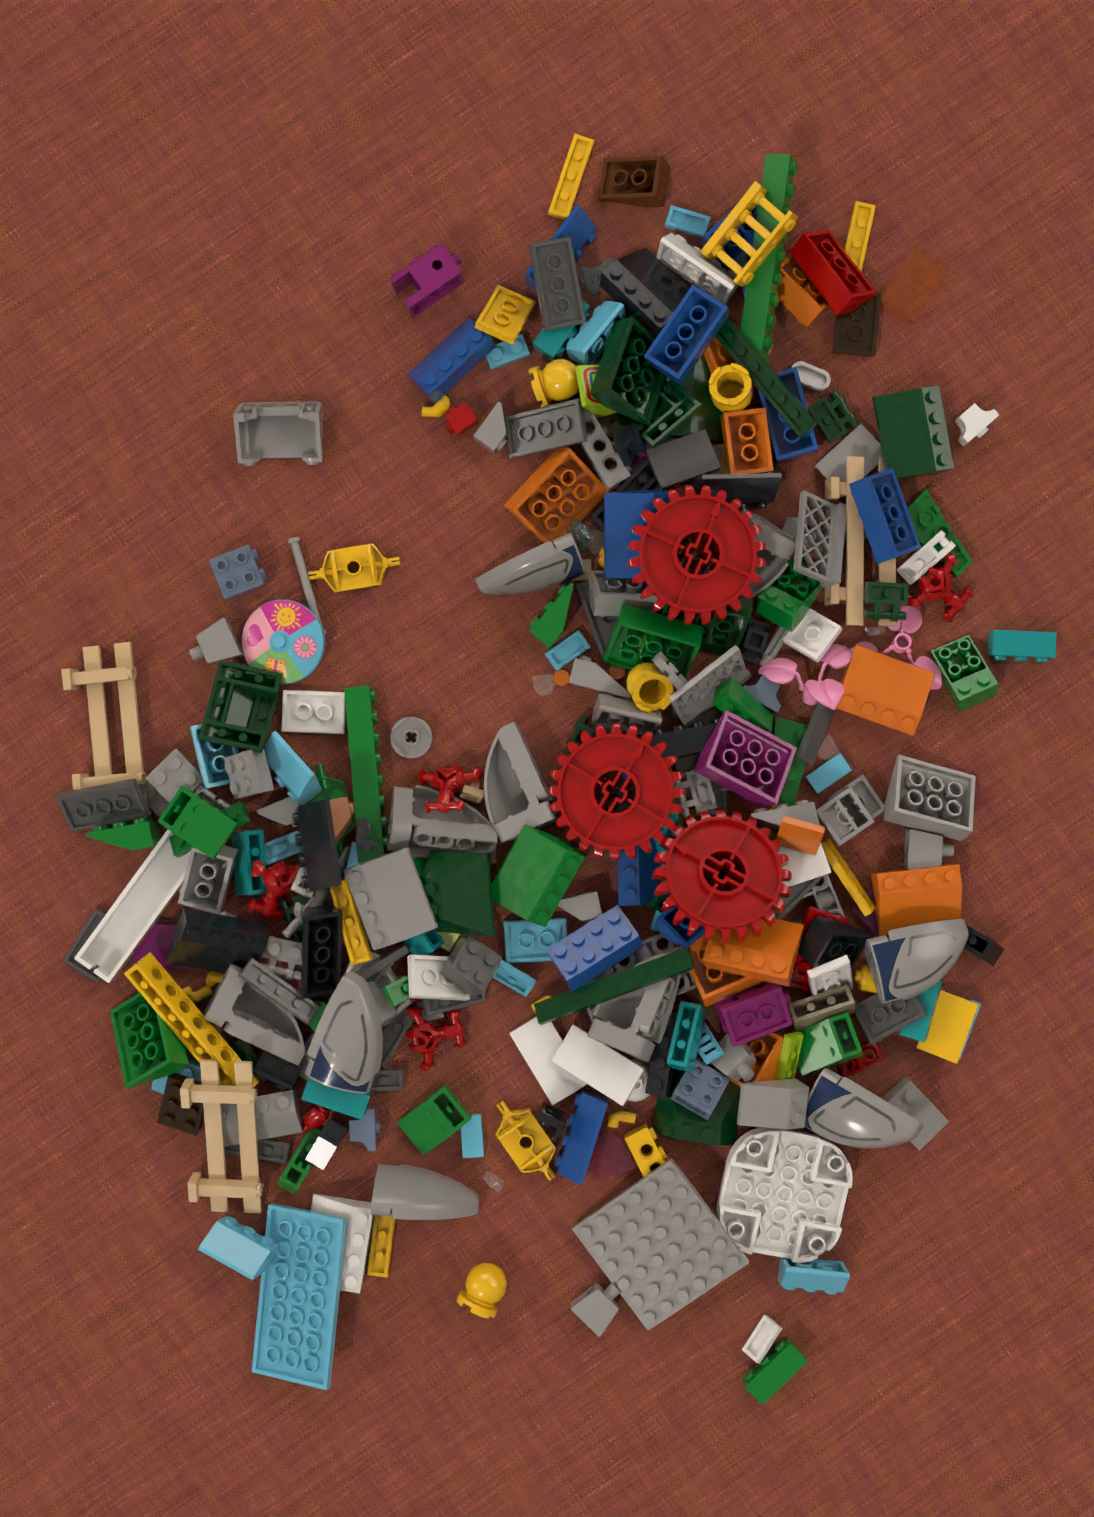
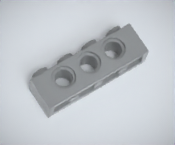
M583 408L585 425H592L594 431L587 433L588 442L579 443L609 492L624 483L631 476L630 472L632 470L629 465L624 467L619 453L614 452L612 444L608 439L610 434L605 425L601 426L597 421L599 416ZM602 442L605 445V449L603 451H596L594 444ZM607 460H613L616 463V467L610 470L605 467L604 463Z

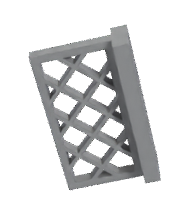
M805 490L800 492L793 570L820 581V586L824 588L841 583L846 522L845 504L839 503L835 505ZM807 500L811 502L814 508L811 511L807 505ZM821 507L827 508L826 516L822 512ZM814 512H816L821 521L818 524L812 515ZM805 518L808 519L812 527L810 530H808L805 524ZM821 525L824 527V536L819 528ZM813 531L819 540L817 543H815L810 534ZM804 537L810 545L809 549H806L803 543ZM820 544L823 547L822 555L817 547ZM810 551H813L817 559L816 562H813L809 555ZM802 557L806 560L808 568L801 566ZM820 564L821 566V574L818 572L816 568V565Z
M736 645L669 696L674 709L672 710L673 714L686 728L715 706L713 699L716 686L731 677L742 685L752 677L751 673L746 669L740 649Z

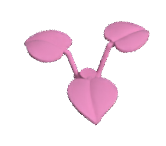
M900 605V611L907 613L906 620H898L896 626H888L892 631H899V634L893 640L892 645L881 653L886 654L891 650L897 653L906 652L910 664L935 672L930 690H938L942 686V677L937 664L926 656L918 657L914 663L911 649L909 648L912 640L908 634L916 632L922 624L920 610L918 611L912 606ZM860 642L857 644L877 651L876 646L872 643Z
M832 644L820 659L824 663L818 680H808L805 684L802 683L799 673L795 672L797 664L786 658H776L766 662L760 667L758 673L764 675L770 681L779 684L789 683L795 676L799 683V690L803 691L802 700L805 704L815 705L819 702L835 710L843 697L844 687L840 682L833 679L822 681V677L828 664L835 669L846 666L851 660L852 650L843 645Z

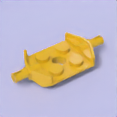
M372 543L327 551L322 568L316 571H308L309 580L325 579L332 590L338 593L376 585L381 586L387 568L401 565L399 556L388 559L383 557ZM351 562H357L360 566L359 571L350 573L348 565Z
M503 1100L497 1103L496 1106L502 1113L503 1119L495 1135L522 1173H531L540 1170V1172L545 1174L548 1181L555 1178L556 1175L549 1167V1162L554 1155L556 1145L552 1143L531 1113V1110L511 1111ZM529 1137L532 1144L529 1147H522L520 1145L521 1138Z

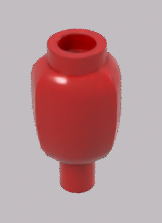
M313 1104L304 1116L303 1133H307L309 1129H316L321 1126L328 1118L331 1109Z

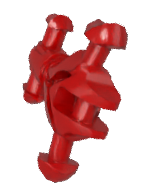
M954 552L947 553L944 556L947 561L943 568L930 567L927 569L929 572L927 576L919 579L921 593L915 598L908 597V606H912L919 611L922 609L920 604L926 599L931 601L935 598H942L944 604L950 606L945 613H942L943 620L948 622L953 621L951 618L956 612L962 611L965 608V602L970 596L973 598L974 594L971 588L964 587L963 593L958 596L956 591L950 589L952 575L949 572L954 564H960L956 560Z
M444 765L438 768L434 774L427 773L424 768L417 771L420 785L423 786L426 782H432V785L440 790L438 802L427 801L424 804L426 813L430 814V811L437 810L441 813H448L451 810L461 812L465 804L462 800L453 801V794L465 785V781L476 780L478 783L484 771L480 767L474 766L472 772L465 773L460 765H454L453 767Z
M256 860L252 862L251 876H262L267 892L262 897L260 904L256 903L254 899L248 902L247 911L249 913L256 911L262 917L272 916L275 917V921H279L284 914L283 909H275L278 904V896L292 891L290 889L295 880L297 869L292 865L286 868V864L283 862L265 869L263 862Z
M423 1007L408 1008L407 1016L413 1017L416 1024L405 1032V1036L412 1038V1043L408 1044V1048L423 1054V1061L419 1065L421 1070L426 1072L431 1067L437 1065L435 1061H432V1053L435 1052L436 1045L441 1039L447 1038L449 1040L455 1037L456 1043L454 1047L460 1049L468 1043L463 1038L464 1025L461 1024L458 1014L461 1013L460 1010H451L447 1014L450 1016L451 1023H444V1026L437 1028L427 1022V1019L423 1020L420 1014L423 1012Z

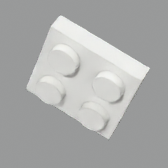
M809 609L798 626L792 632L789 631L786 634L783 642L818 663L841 633L842 627L814 610Z

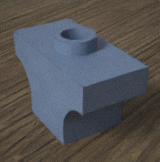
M760 675L754 685H742L765 708L774 713L779 711L781 704L776 698V693L780 687L778 683L772 682L765 676Z
M367 1105L362 1120L352 1116L349 1120L350 1142H362L367 1147V1151L377 1150V1134L381 1133L380 1121H376V1105Z

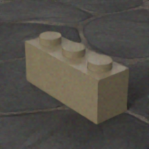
M848 984L787 1004L795 1031H801L846 1012L849 1015L856 1013L855 1002Z

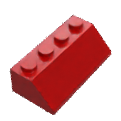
M829 229L803 233L789 251L796 264L803 269L806 277L812 281L818 289V293L825 298L830 305V309L837 315L850 313L877 293Z

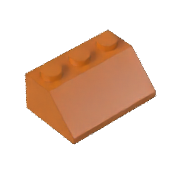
M790 255L781 264L782 282L778 285L777 293L779 294L781 305L789 310L799 323L808 327L824 312L829 304L818 293V289L806 277L803 269L796 264L793 256Z
M766 407L723 413L721 425L727 473L756 474L773 472Z
M772 1032L748 1041L747 1044L756 1058V1063L751 1067L754 1077L749 1081H744L743 1078L739 1081L730 1078V1081L741 1087V1083L775 1080L784 1038Z

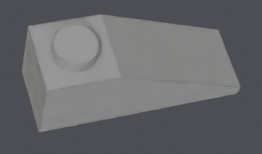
M581 655L579 659L575 658L569 684L630 699L628 691L596 663L591 662L592 658Z

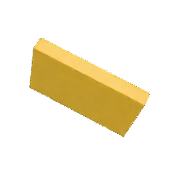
M497 285L476 321L474 328L514 345L533 311L536 301Z
M941 990L926 1042L919 1041L917 1048L957 1064L979 1004Z

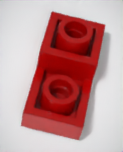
M870 1041L861 1044L862 1057L838 1064L845 1077L864 1070L866 1066L884 1059L885 1056L877 1042L871 1045Z

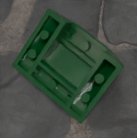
M665 376L650 425L640 423L618 412L613 413V415L621 425H629L636 422L645 447L653 449L703 406L679 384Z
M220 660L198 739L262 753L268 741L279 699L282 673Z
M432 850L422 875V885L438 925L435 929L438 932L494 937L495 926L488 854Z
M677 1071L673 1093L685 1072ZM729 1081L708 1120L673 1101L671 1097L658 1096L652 1127L655 1132L674 1139L714 1146L734 1145L738 1127L737 1118L741 1087Z

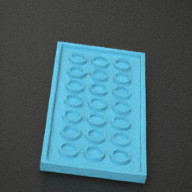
M276 1203L268 1204L265 1236L271 1238L279 1246L270 1267L261 1273L252 1362L253 1373L323 1390L330 1388L347 1218Z

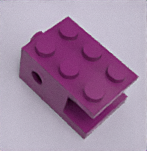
M443 244L431 247L421 259L420 257L415 258L410 262L408 268L396 271L392 275V279H390L395 294L412 283L419 290L404 301L407 311L412 318L464 283L462 271L458 267L462 263L455 252L450 255Z
M765 981L714 1003L724 1034L728 1033L733 1047L793 1025L787 1004L791 1002L786 990L782 992L779 984Z

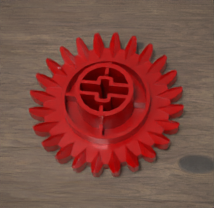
M686 485L684 497H680L674 489H671L667 492L669 503L666 504L662 499L655 498L652 504L657 512L654 514L651 511L643 510L640 513L641 518L648 524L646 526L634 525L631 529L634 534L641 537L640 541H633L627 544V549L639 552L638 557H634L627 562V567L641 569V572L631 582L632 584L646 582L648 586L643 590L640 598L646 599L655 595L657 599L652 608L654 612L660 610L665 605L670 606L667 616L670 621L680 611L684 612L685 625L692 623L696 613H699L702 624L707 625L711 618V611L715 612L720 621L724 620L727 614L725 606L729 605L732 610L738 612L741 609L738 596L741 595L750 600L753 597V592L747 585L749 583L760 584L762 581L760 575L754 572L755 568L766 566V561L763 558L757 557V552L764 550L766 544L761 541H755L754 537L762 531L761 526L749 525L748 522L753 516L752 511L749 510L742 514L738 511L741 505L740 499L736 498L730 504L725 502L727 497L725 490H720L713 497L711 496L710 487L704 485L701 488L700 494L695 495L693 487ZM694 537L692 543L686 548L680 544L683 539ZM700 539H703L704 542L698 554L701 558L695 562L691 573H689L687 570L694 556L689 553L697 549ZM709 546H710L711 549L713 550L714 558H712V559H711V554H712V553H711L710 550H708ZM681 551L680 560L684 562L682 566L678 562L677 553ZM705 564L712 567L707 574L697 575L700 568Z
M615 722L612 726L611 734H607L604 725L599 724L596 726V737L594 738L587 731H582L580 735L583 744L579 746L577 743L569 741L567 747L571 755L569 757L566 755L557 756V761L563 766L562 770H552L550 772V776L558 780L557 786L548 788L549 794L558 796V801L552 803L550 809L551 811H561L562 816L556 821V825L558 827L566 825L570 827L566 834L568 841L578 836L581 838L579 849L582 852L586 851L590 845H594V855L596 858H601L605 850L609 849L612 860L618 861L621 850L624 849L630 859H634L637 856V845L646 853H650L653 850L649 840L651 837L661 843L665 841L666 837L660 830L662 826L669 829L677 827L674 820L668 817L669 814L682 813L684 811L682 806L673 802L674 798L686 795V790L674 787L673 784L682 779L684 773L670 772L669 769L678 761L677 756L663 758L661 755L666 750L668 744L661 742L652 747L650 745L654 737L652 731L645 733L641 739L637 738L638 725H631L627 733L622 734L621 723ZM619 771L614 780H604L607 774ZM625 774H627L628 777L620 789L624 793L623 797H616L610 808H608L607 805L615 794L611 790L612 786H619ZM633 782L636 786L635 798H631L632 790L629 789ZM600 785H604L602 792L605 795L602 800L600 797ZM628 801L632 804L628 809L616 812L620 803Z
M718 809L715 817H711L707 811H702L699 815V821L688 816L683 822L686 827L685 829L677 826L675 829L670 830V834L676 839L665 838V841L660 843V847L669 852H659L655 855L654 862L665 866L655 869L652 879H665V882L660 883L656 887L654 893L655 896L669 894L661 908L663 912L674 907L678 908L673 919L674 925L681 923L686 918L690 919L687 935L691 936L699 926L704 927L703 940L706 943L709 942L714 931L718 930L722 945L727 944L733 930H735L738 941L743 943L747 936L748 926L756 937L760 936L762 933L760 919L770 927L774 925L776 918L771 908L781 914L784 911L785 903L778 896L784 898L790 896L791 889L786 884H783L782 881H790L792 873L782 868V866L787 865L789 859L787 855L777 853L782 844L779 840H769L768 836L771 832L769 828L764 827L759 830L756 828V819L751 817L745 822L742 820L740 812L735 811L732 817H726L725 811Z

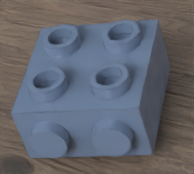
M245 545L209 560L225 600L230 601L267 586L265 580H268L264 568L260 569L257 561L260 560L256 548L252 549L250 545Z
M696 1059L693 1073L685 1071L671 1099L708 1120L730 1078L720 1070H714L706 1065L704 1060Z

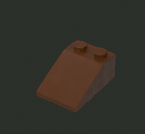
M662 156L604 158L598 199L639 207H665L671 166Z

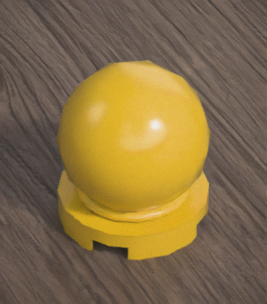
M557 359L546 364L543 370L539 366L529 368V374H533L535 379L531 381L536 399L543 402L541 408L550 406L552 399L559 402L568 401L579 392L576 365L571 361Z
M734 363L718 367L709 379L711 399L714 405L724 413L744 410L750 404L753 396L752 381L748 371L741 365Z
M641 663L629 671L626 679L627 690L635 705L641 711L652 713V711L665 709L671 703L669 696L674 693L673 685L655 664Z
M481 1263L474 1266L467 1274L465 1282L467 1291H460L456 1301L460 1306H463L465 1303L471 1307L470 1312L487 1319L490 1316L495 1318L498 1308L494 1304L499 1302L505 1295L507 1286L506 1275L501 1268L493 1263Z

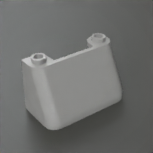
M248 402L237 406L233 417L238 463H244L245 466H254L261 458H302L308 465H317L323 461V412L321 402Z

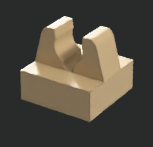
M472 780L470 785H464L459 798L479 804L484 795V790L479 789L481 780L478 783L476 780Z

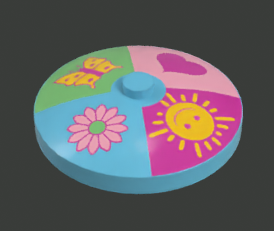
M274 600L257 608L248 618L242 633L243 655L250 667L282 673L281 684L299 682L311 675L323 658L325 651L324 629L318 617L305 605L290 600Z

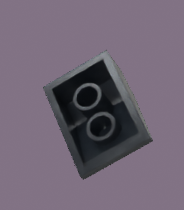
M816 916L811 922L805 937L800 942L798 954L813 967H818L847 955L852 969L865 947L866 940L870 939L872 934L832 918Z

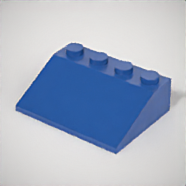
M655 489L604 493V578H634L641 572L640 568L627 567L629 560L639 556V552L627 549V544L641 540V537L634 534L631 529L634 525L646 526L648 524L641 518L640 513L643 510H648L655 514L657 511L652 504L655 498L662 499L666 504L669 503L667 490Z

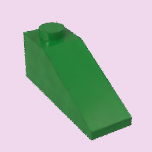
M320 1129L308 1130L276 1184L293 1195L297 1192L312 1166L305 1159L319 1137Z

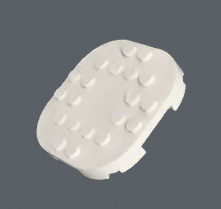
M764 1127L753 1129L741 1136L734 1143L728 1154L717 1200V1219L742 1252L751 1255L754 1252L782 1257L797 1263L814 1261L818 1259L817 1256L827 1250L830 1251L841 1235L842 1228L840 1224L848 1189L852 1188L853 1181L850 1163L843 1152L832 1141L821 1136L788 1129Z

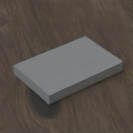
M860 424L821 459L814 468L825 480L830 477H840V482H846V457H864L865 477L879 464V457H883L881 444Z

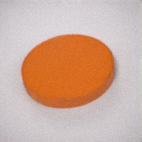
M612 665L609 669V675L613 679L619 680L624 677L625 668Z
M558 670L555 672L553 679L557 685L564 686L569 682L570 676L567 671Z

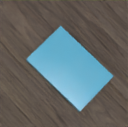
M566 917L550 918L546 927L527 920L504 921L506 963L552 961L546 949L567 937Z

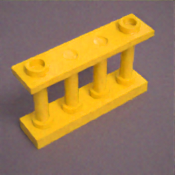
M756 181L700 251L712 261L718 257L737 274L733 281L741 287L747 285L753 279L754 272L786 232H790L794 228L798 216L790 210L784 215L765 198L767 190ZM756 205H760L780 222L772 233L751 216V212ZM742 223H747L765 239L758 250L737 233V229ZM732 240L751 257L744 268L723 251V247L728 241Z

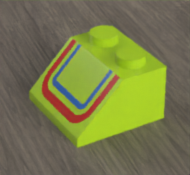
M599 365L576 366L582 407L599 417L616 413V411L603 406L589 395Z

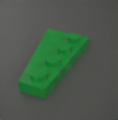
M925 489L908 507L920 544L925 545L940 530L946 534L945 537L948 541H952L956 545L949 553L954 552L956 560L960 563L959 565L954 564L950 571L957 578L973 561L959 539L955 537L949 523L945 521L937 504L931 499L930 493ZM939 542L934 545L938 551L943 548ZM944 557L939 560L943 566L947 561Z
M774 717V736L797 747L777 803L779 805L787 804V806H793L805 767V763L798 759L796 754L808 726Z

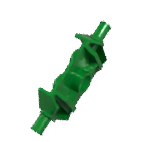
M323 763L314 765L317 774L316 778L322 791L307 802V804L323 799L331 800L347 797L350 803L345 781L325 775ZM351 815L352 823L336 844L337 854H342L344 851L343 837L356 827L354 815Z

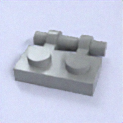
M694 770L685 772L687 781L681 782L680 779L673 783L674 787L684 789L689 787L692 795L690 800H686L685 795L677 797L678 803L676 804L684 808V811L681 813L682 817L691 815L689 811L691 806H695L696 813L718 808L710 779L698 774Z
M269 936L262 957L269 958L270 962L269 965L261 963V965L275 975L283 976L287 980H301L302 972L296 971L295 967L296 964L302 966V943ZM277 961L288 962V969L277 967Z

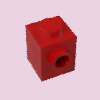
M466 402L459 407L457 405L453 406L446 412L445 420L447 423L444 425L451 435L454 433L457 438L478 424L477 418Z

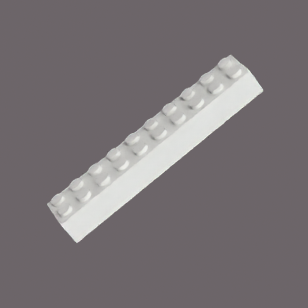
M200 785L195 791L220 811L231 806L230 803L219 798L210 789H204V785ZM170 830L165 832L74 958L89 970L97 965L100 966L94 970V973L108 983L113 982L182 888L190 852L179 858L174 856L169 839L174 833Z

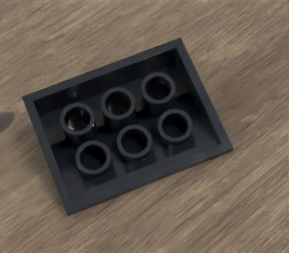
M647 248L617 259L601 272L600 287L616 302L622 303L625 311L654 337L659 335L689 290Z
M323 799L294 809L295 813H292V821L294 826L297 825L298 834H295V842L297 847L300 846L301 855H298V863L300 868L303 867L304 876H301L302 888L306 889V893L331 890L342 885L330 800Z
M183 908L164 963L224 974L231 964L243 969L250 958L258 961L263 955L269 939L266 924Z

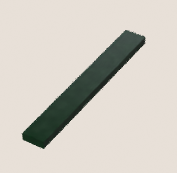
M728 317L715 337L734 360L748 371L754 384L800 438H803L818 423Z
M688 947L586 984L574 991L570 990L535 1003L534 1007L538 1024L543 1025L693 970L695 966L690 949Z

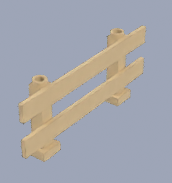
M847 456L846 482H840V477H830L825 480L826 501H834L840 497H846V587H839V584L824 588V605L833 606L839 604V601H846V625L862 626L863 603L865 602L864 526L849 484L864 478V457ZM879 457V472L885 471L883 457ZM896 558L878 564V582L896 583ZM882 604L881 606L882 611H890L891 605ZM880 619L878 626H896V622H891L889 619Z
M132 643L114 644L116 668L102 669L99 645L83 647L85 671L79 672V669L71 668L61 670L63 690H81L80 685H86L95 776L89 777V773L72 774L73 790L136 778L147 802L145 788L147 776L143 767L135 685L137 672L133 664ZM118 681L126 773L113 775L104 683Z
M201 1060L202 1085H195L193 1078H186L180 1088L181 1108H190L193 1102L203 1103L209 1179L202 1178L201 1172L192 1173L187 1183L189 1202H198L200 1196L210 1197L211 1212H228V1197L243 1198L244 1213H261L263 1183H260L255 1114L257 1089H254L252 1061H235L236 1086L220 1085L218 1060ZM221 1103L237 1104L242 1180L227 1179Z

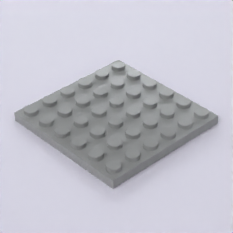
M672 1158L572 1227L573 1232L609 1280L621 1291V1296L648 1331L749 1263L748 1258Z

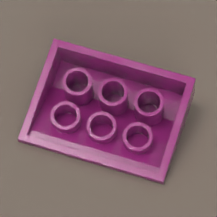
M725 710L701 751L694 771L767 808L778 803L797 747Z

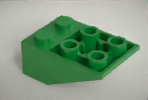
M793 558L784 572L757 597L756 614L790 632L804 619L822 589L820 581L793 570ZM801 563V566H803V567H805V568H808V567H809V566H807V565Z
M572 582L568 586L564 584L557 592L558 598L556 601L550 600L543 609L544 615L541 618L537 616L529 625L531 628L530 635L548 650L563 634L574 585Z
M966 635L931 651L948 694L959 712L997 696L998 682L970 635Z
M184 786L179 788L158 820L160 824L213 860L217 857L238 825L237 822L198 793Z
M151 817L133 820L134 824L132 825L130 821L114 823L111 829L110 825L91 828L92 832L85 833L86 837L129 850L154 847L161 839L158 820L152 821Z
M848 1012L828 1018L799 1031L804 1034L798 1059V1066L802 1076L860 1058L863 1055Z
M445 1083L397 1123L421 1154L424 1155L469 1122L472 1115L448 1084Z

